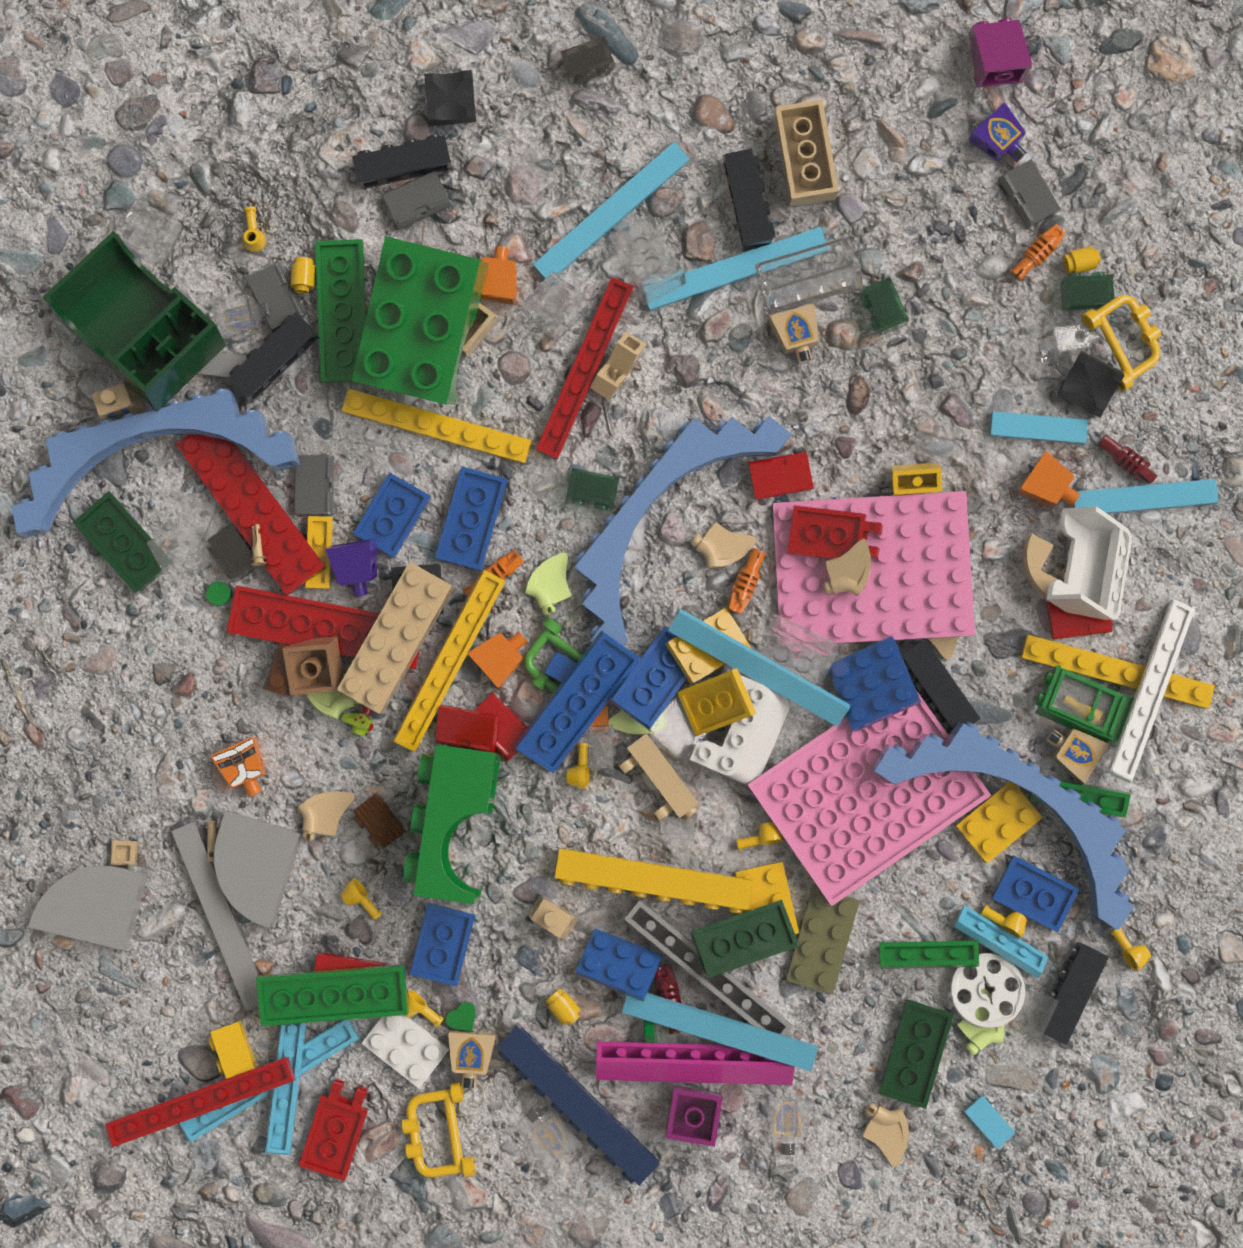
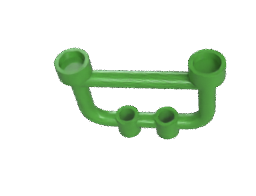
M547 616L542 623L545 626L544 630L524 657V666L529 675L534 678L532 683L542 691L546 687L554 693L559 685L534 666L533 660L547 640L576 662H578L583 654L557 636L563 627Z

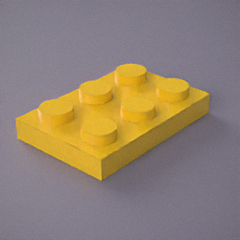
M727 608L722 609L703 621L751 648ZM678 636L666 643L667 648L691 685L726 664Z
M737 668L677 692L696 737L756 714Z
M1008 781L958 822L955 827L987 864L1043 817L1017 785Z
M782 861L735 872L736 877L753 879L749 909L744 910V913L783 900L794 933H799Z

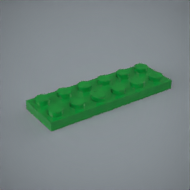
M363 239L315 241L321 383L354 382L352 377L367 317Z
M405 964L258 975L256 977L261 1026L409 1014Z

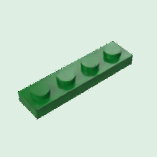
M1059 780L1061 782L1059 786L1067 791L1068 788H1071L1081 795L1079 799L1087 804L1088 801H1091L1101 808L1099 813L1126 818L1131 797L1129 792ZM1032 793L1029 794L1030 801L1043 803Z
M978 940L879 942L880 969L979 967L980 965Z

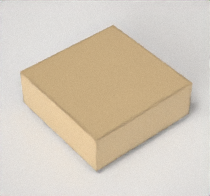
M112 840L110 865H136L138 841Z

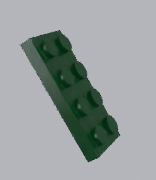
M110 491L73 522L137 595L174 563Z
M783 900L690 932L707 979L799 947Z
M905 1000L878 1094L924 1109L927 1108L954 1017L953 1013L913 1000Z

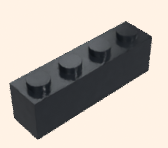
M439 134L430 135L425 140L420 141L415 139L407 140L403 145H385L380 150L372 152L370 150H362L357 155L352 156L357 181L361 190L421 177L433 171L439 173L453 169L445 135L440 136Z
M752 148L724 154L723 164L743 251L771 244L772 238L775 237V229L773 223L769 224L767 215H770V207L768 201H764L762 192H765L763 178H759L757 170L760 169L758 156L753 155Z
M295 312L292 316L288 315L281 322V327L276 332H270L258 349L254 348L246 356L247 360L241 366L236 365L229 372L230 376L227 380L250 403H253L319 339V336L299 314Z
M926 639L921 640L901 654L908 672L915 680L913 681L915 689L919 694L924 693L928 699L926 702L927 706L933 714L938 713L942 719L940 724L947 734L952 733L958 722L966 724L969 721L974 724L981 719Z
M1077 942L1076 946L1072 945L1067 954L1069 960L1066 966L1059 970L1056 977L1058 983L1055 989L1049 991L1046 998L1048 1004L1044 1012L1040 1011L1035 1021L1037 1025L1035 1030L1065 1045L1068 1044L1109 956L1080 942Z

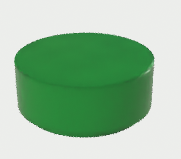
M218 581L209 585L206 596L213 605L223 606L230 601L232 592L227 584Z

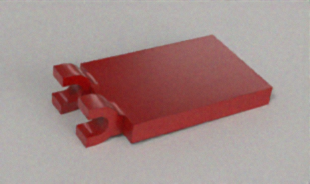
M794 505L787 553L834 559L844 555L859 540L865 539L867 541L868 533L882 535L883 525L880 522L866 521L867 515L863 513ZM869 546L871 558L878 559L879 547Z
M336 1078L332 1083L329 1096L322 1094L298 1166L345 1181L369 1110L362 1107L368 1088L359 1086L352 1100L340 1096L345 1081Z

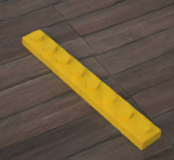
M349 388L342 408V412L345 414L522 464H526L532 440Z
M484 569L482 570L393 738L395 743L414 752L417 750L506 582L505 580Z
M1026 635L1021 659L1054 668L1060 665L1061 668L1070 672L1135 690L1138 689L1146 666L1032 635ZM1171 674L1163 697L1209 709L1215 685Z

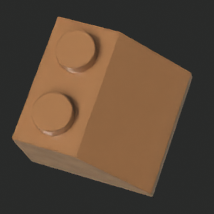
M337 636L315 638L282 648L290 695L338 691L337 689L344 675Z

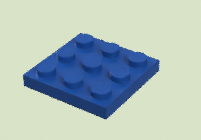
M893 636L827 665L839 698L850 704L846 716L854 732L921 703Z

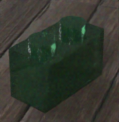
M1093 272L1091 276H1082V273H1070L1060 282L1062 310L1099 309L1114 299L1113 275H1105V272Z
M891 277L864 287L860 300L864 309H868L871 314L869 319L874 331H878L879 335L882 336L907 325L909 318Z
M572 468L566 497L568 500H571L570 503L573 505L584 506L587 503L594 505V509L600 511H608V508L614 509L619 477Z

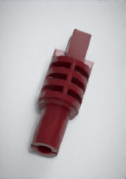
M1107 434L1097 444L1113 457L1116 465L1137 481L1141 477L1151 484L1158 475L1148 468L1151 463L1129 446H1121Z
M671 964L659 966L656 972L658 996L682 1004L678 982ZM668 1027L669 1034H674L675 1032L677 1034L682 1032Z

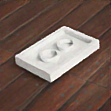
M405 1015L381 1017L361 1043L418 1089L450 1049L415 1020Z

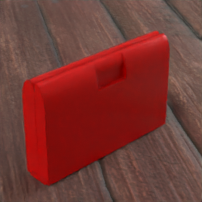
M807 452L748 462L755 500L814 489Z
M1050 601L1046 602L1052 640L1110 633L1113 631L1111 620L1067 613Z
M491 693L474 711L499 715L495 750L508 762L519 752L514 745L527 729V726L494 693Z
M442 704L438 710L436 743L494 753L499 715Z

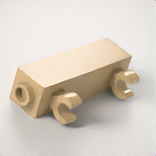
M647 733L627 747L632 757L619 767L624 773H627L637 764L640 765L667 802L654 812L659 820L666 817L672 811L675 812L678 818L684 816L686 819L698 811L695 808L699 804Z

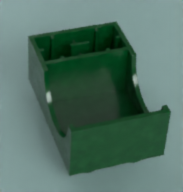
M114 231L42 297L55 317L157 412L226 347L216 324L176 287L170 289L159 281L133 255L120 236Z

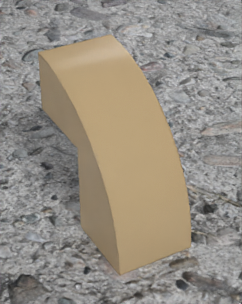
M626 331L616 343L607 363L596 375L590 388L611 400L633 369L646 343Z
M1031 534L1027 537L1023 548V569L1032 588L1047 600V589L1050 583L1058 579L1041 571L1053 544Z

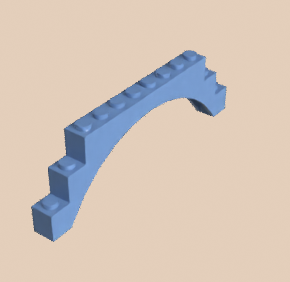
M227 389L216 390L212 395L208 396L196 395L186 402H170L167 404V407L161 408L158 412L153 408H148L144 410L145 413L138 415L134 413L125 414L119 420H103L99 422V425L93 427L81 426L76 428L74 432L55 433L52 438L46 439L51 466H39L36 468V471L29 472L34 500L23 499L19 501V504L11 506L16 533L27 538L49 532L63 501L80 479L102 460L124 447L145 439L171 434H198L223 439L253 452L276 471L300 465L294 437L285 431L275 432L271 434L272 437H269L265 416L259 411L256 412V410L245 411L240 416L236 395Z
M770 416L765 421L761 419L753 429L756 432L755 434L733 417L728 422L725 420L721 422L716 429L717 435L695 418L691 422L686 421L678 431L681 435L676 441L673 439L669 441L664 448L665 455L661 460L656 458L649 467V470H651L646 478L642 476L634 485L636 491L631 497L629 495L625 496L619 504L621 510L617 515L612 513L604 523L606 526L605 530L601 534L597 532L589 542L592 546L586 553L582 551L574 560L576 563L575 570L596 586L594 589L590 587L582 596L584 600L582 606L603 622L602 626L597 624L589 634L592 637L590 643L594 641L601 630L622 645L627 643L620 610L619 582L624 555L635 528L648 508L670 486L689 473L714 462L741 456H776L789 440L792 433Z
M969 721L966 724L958 722L944 745H942L944 740L932 732L929 736L922 733L907 757L905 756L907 751L895 744L892 748L887 744L885 745L870 769L893 784L927 773L957 770L981 772L1003 778L1032 793L1048 806L1068 829L1081 854L1089 879L1092 914L1119 931L1134 908V905L1128 902L1130 897L1117 889L1130 867L1123 864L1126 859L1115 852L1112 853L1126 831L1119 826L1121 824L1120 820L1110 814L1105 817L1099 813L1101 810L1099 806L1091 801H1088L1087 804L1079 799L1081 795L1071 788H1068L1067 791L1059 786L1061 782L1049 774L1047 777L1039 773L1041 769L1030 761L1027 764L1019 760L1021 755L1010 748L1006 751L998 746L1000 742L990 735H987L985 738L978 733L980 728Z

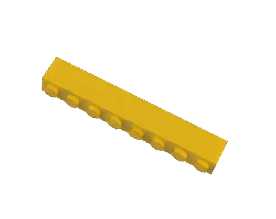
M565 848L559 849L555 878L560 879V883L574 886L575 882L584 883L585 888L598 890L599 886L608 887L609 892L622 894L623 890L632 891L633 896L646 898L647 894L656 895L657 900L670 902L671 898L680 899L681 904L694 906L695 902L705 903V908L719 910V906L729 907V912L740 914L743 913V910L749 909L753 879Z

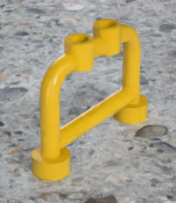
M1120 295L1098 310L1089 309L1081 315L1082 322L1087 329L1092 331L1100 327L1122 372H1124V378L1117 387L1122 392L1133 387V380L1152 368L1160 358V346L1157 339L1161 337V331L1156 325L1149 326L1146 320L1151 316L1149 308L1144 304L1139 306L1135 298L1130 295ZM1123 304L1128 305L1130 308V316L1138 324L1142 332L1141 338L1149 345L1151 350L1150 357L1134 369L1131 368L1105 317Z
M461 1082L452 1083L451 1089L418 1094L408 1102L406 1107L407 1119H402V1130L404 1134L410 1135L411 1142L406 1144V1155L408 1159L413 1158L416 1170L425 1177L434 1178L464 1173L465 1178L476 1175L473 1156L462 1157L454 1103L464 1102ZM444 1100L454 1164L429 1168L423 1161V1147L420 1141L416 1108L423 1103Z

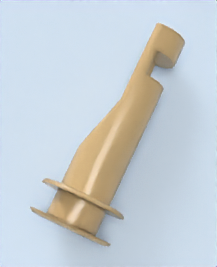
M259 524L252 526L253 558L250 560L254 561L251 564L253 566L265 565L267 563L263 562L266 557L263 556L261 534L258 533V530H260Z
M218 821L205 822L208 823V827H204L208 829L207 862H214V857H210V852L215 850Z

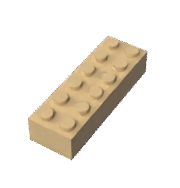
M409 562L337 690L373 711L383 714L451 595L454 586Z

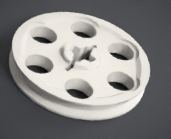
M982 953L979 954V967H974L977 973L975 979L968 980L964 977L963 970L965 967H958L950 984V996L956 1011L964 1020L977 1027L995 1028L1010 1022L1019 1013L1025 999V985L1019 970L1013 963L996 954ZM990 960H995L999 963L1000 970L997 974H992L987 970V963ZM1007 978H1014L1017 981L1018 987L1014 992H1010L1005 988L1004 983ZM985 983L988 987H993L994 992L990 993V999L987 994H982L981 992L985 988ZM960 990H967L970 993L971 999L968 1003L963 1004L958 1000L957 994ZM1003 1001L1010 1003L1012 1007V1012L1007 1016L1002 1015L998 1009L999 1004ZM979 1007H983L988 1011V1018L984 1022L977 1020L975 1017V1011Z

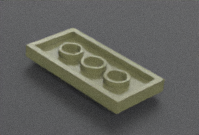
M812 886L797 938L799 947L794 949L786 981L834 994L860 900L846 896L833 906H830L820 890Z

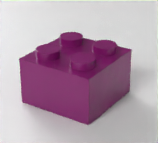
M673 1085L665 1131L666 1138L715 1147L723 1100L722 1093Z

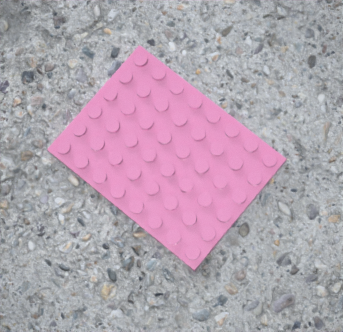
M966 491L773 503L781 647L877 642L891 636L895 640L975 636ZM794 505L863 513L867 515L866 521L882 523V535L868 533L867 536L868 546L879 547V558H871L869 579L858 596L848 591L836 594L834 592L832 594L825 592L824 583L830 581L826 560L830 559L787 553Z
M919 693L918 696L921 703L857 732L852 730L848 718L845 717L838 727L832 726L747 785L830 906L836 904L992 796L975 772L954 770L927 773L893 784L870 769L886 744L892 748L895 744L907 751L905 755L907 757L922 733L929 736L932 732L944 740L942 745L948 739L949 735Z

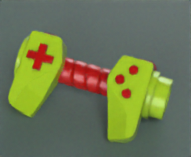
M365 705L361 713H344L342 716V721L352 725L351 732L364 737L366 732L371 731L374 726L373 720L370 718L372 709Z

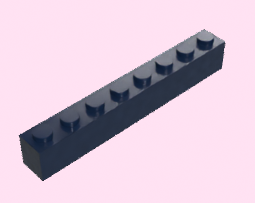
M519 1023L497 1045V1048L500 1050L498 1055L507 1063L511 1061L517 1067L515 1071L524 1080L529 1078L535 1084L533 1089L541 1097L546 1095L552 1101L550 1105L557 1113L561 1115L564 1112L570 1118L568 1123L577 1132L582 1130L588 1136L586 1140L593 1148L597 1149L600 1147L606 1153L604 1158L613 1167L617 1164L623 1170L621 1174L629 1183L633 1184L635 1182L640 1186L660 1164L659 1159Z

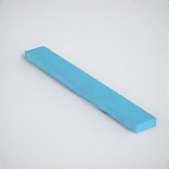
M673 142L533 264V267L548 283L553 281L690 162V158Z
M821 227L642 287V291L649 311L817 255L828 251L829 248Z
M681 608L668 629L674 635L734 669L737 668L741 673L837 727L850 708V704Z
M647 993L644 1002L626 995L622 1013L810 1072H812L819 1047Z
M349 1020L340 1021L304 1043L301 1074L360 1039ZM273 1089L179 1123L189 1142H192L273 1092Z

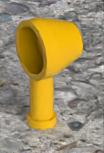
M256 207L244 208L248 230L242 235V244L251 253L260 252L266 245L265 235L257 229ZM250 235H256L254 241L248 240Z
M577 743L578 766L567 769L566 780L568 785L580 789H588L589 767L587 763L589 744Z
M766 822L760 824L759 835L743 839L737 838V845L739 850H743V848L779 843L783 841V837L773 822Z
M353 878L346 884L340 895L347 905L360 903L371 916L372 921L382 914L368 898L367 890L359 880Z
M985 906L981 913L983 917L985 916L997 923L1001 928L1017 938L1023 936L1027 921L1024 915L1013 911L1007 917H1004L989 908L990 906Z
M1122 928L1119 931L1117 929L1112 931L1110 934L1115 937L1122 948L1123 957L1128 966L1136 972L1141 970L1151 958L1147 947L1143 944L1132 946L1122 932Z
M409 989L407 991L409 1014L405 1016L410 1018L421 1013L437 1028L444 1018L431 1010L417 992Z

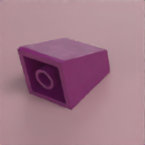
M1004 18L995 23L980 21L973 25L969 32L976 88L1022 83L1032 67V62L1020 20Z

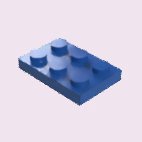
M389 472L353 535L362 540L376 538L377 549L396 558L429 503L431 496Z
M1012 855L991 899L1058 933L1076 898L1079 888Z
M428 903L410 975L457 987L476 914Z
M595 928L576 969V975L644 1002L663 955Z

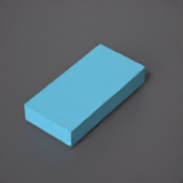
M982 1094L963 1110L997 1149L1015 1134V1131Z

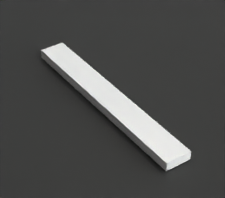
M1175 599L1170 601L1107 771V773L1128 783L1132 782L1195 611L1194 608Z

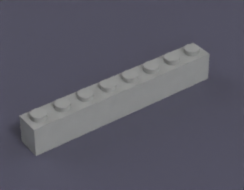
M640 899L624 917V920L753 1026L784 1036L793 1027L789 1021L729 972L707 979L694 943Z

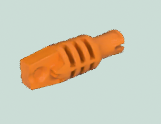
M1055 224L1043 234H1040L1024 251L1022 260L1010 270L1011 275H1016L1014 278L1022 281L1033 267L1040 266L1066 235L1064 230Z
M756 548L751 549L745 567L740 569L730 593L727 609L736 614H742L760 578L758 571L766 553L763 551L760 553V550Z
M512 550L505 556L498 558L495 563H491V566L489 568L486 567L485 570L506 580V577H510L524 561L515 550ZM477 579L462 590L467 597L471 593Z

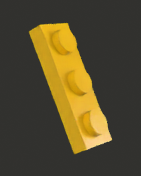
M308 516L307 542L326 568L305 583L306 589H331L332 567L326 553V548L333 544V517Z

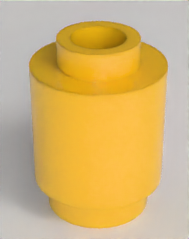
M1093 246L1072 250L1063 256L1065 271L1068 274L1073 273L1074 275L1097 269L1098 263L1101 262L1099 251L1097 249L1094 250Z
M296 257L294 263H292L290 287L295 289L296 293L308 294L310 290L314 289L316 266L311 258Z
M561 988L545 1000L548 1004L547 1008L561 1025L567 1023L570 1026L580 1017L578 1012L581 1009L566 991L563 992Z

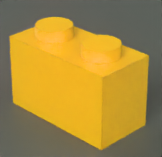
M924 463L891 466L893 494L942 492L940 464Z
M242 1020L210 1032L209 1043L212 1051H217L219 1060L216 1061L218 1070L221 1075L225 1074L226 1079L257 1067Z

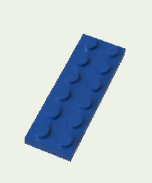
M601 630L515 743L514 747L554 773L641 658Z

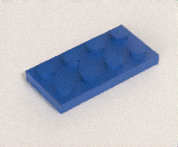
M461 466L435 559L482 571L508 479Z
M666 625L610 701L648 730L652 728L686 680V676L666 646L667 642L677 637L668 631L669 627Z

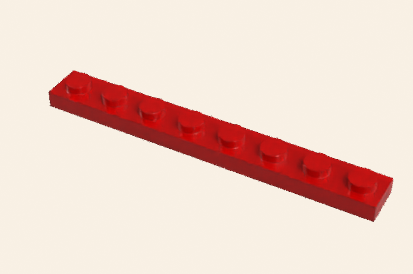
M614 277L611 278L537 445V452L556 460L559 459L634 286Z
M285 1057L106 1123L105 1126L112 1148L296 1080L289 1057Z

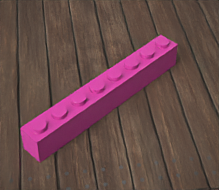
M597 1042L596 1080L793 1085L794 1066L727 1045Z

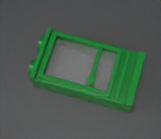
M1057 665L1052 670H1048L1043 679V683L1046 684L1043 692H1039L1035 700V705H1037L1035 713L1065 727L1076 729L1116 748L1134 698L1125 696L1061 668L1060 665Z

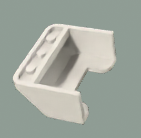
M1097 506L1064 508L1059 520V528L1065 536L1071 539L1067 568L1064 573V582L1053 580L1047 589V600L1067 613L1103 620H1115L1119 617L1132 543L1131 533L1125 526Z
M741 676L756 714L732 723L722 747L709 741L698 743L688 761L741 784L748 785L762 775L790 706L784 696L758 682Z

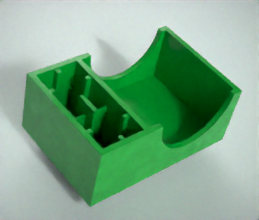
M385 236L352 381L445 405H455L458 396L456 394V379L459 362L468 331L476 320L489 264L480 259Z
M435 745L434 755L422 753L418 783L430 785L427 804L415 803L411 820V833L422 834L420 853L412 852L407 854L403 875V883L415 884L413 896L475 904L481 899L482 890L465 884L455 874L449 860V844L454 831L465 819L479 813H493L501 755Z

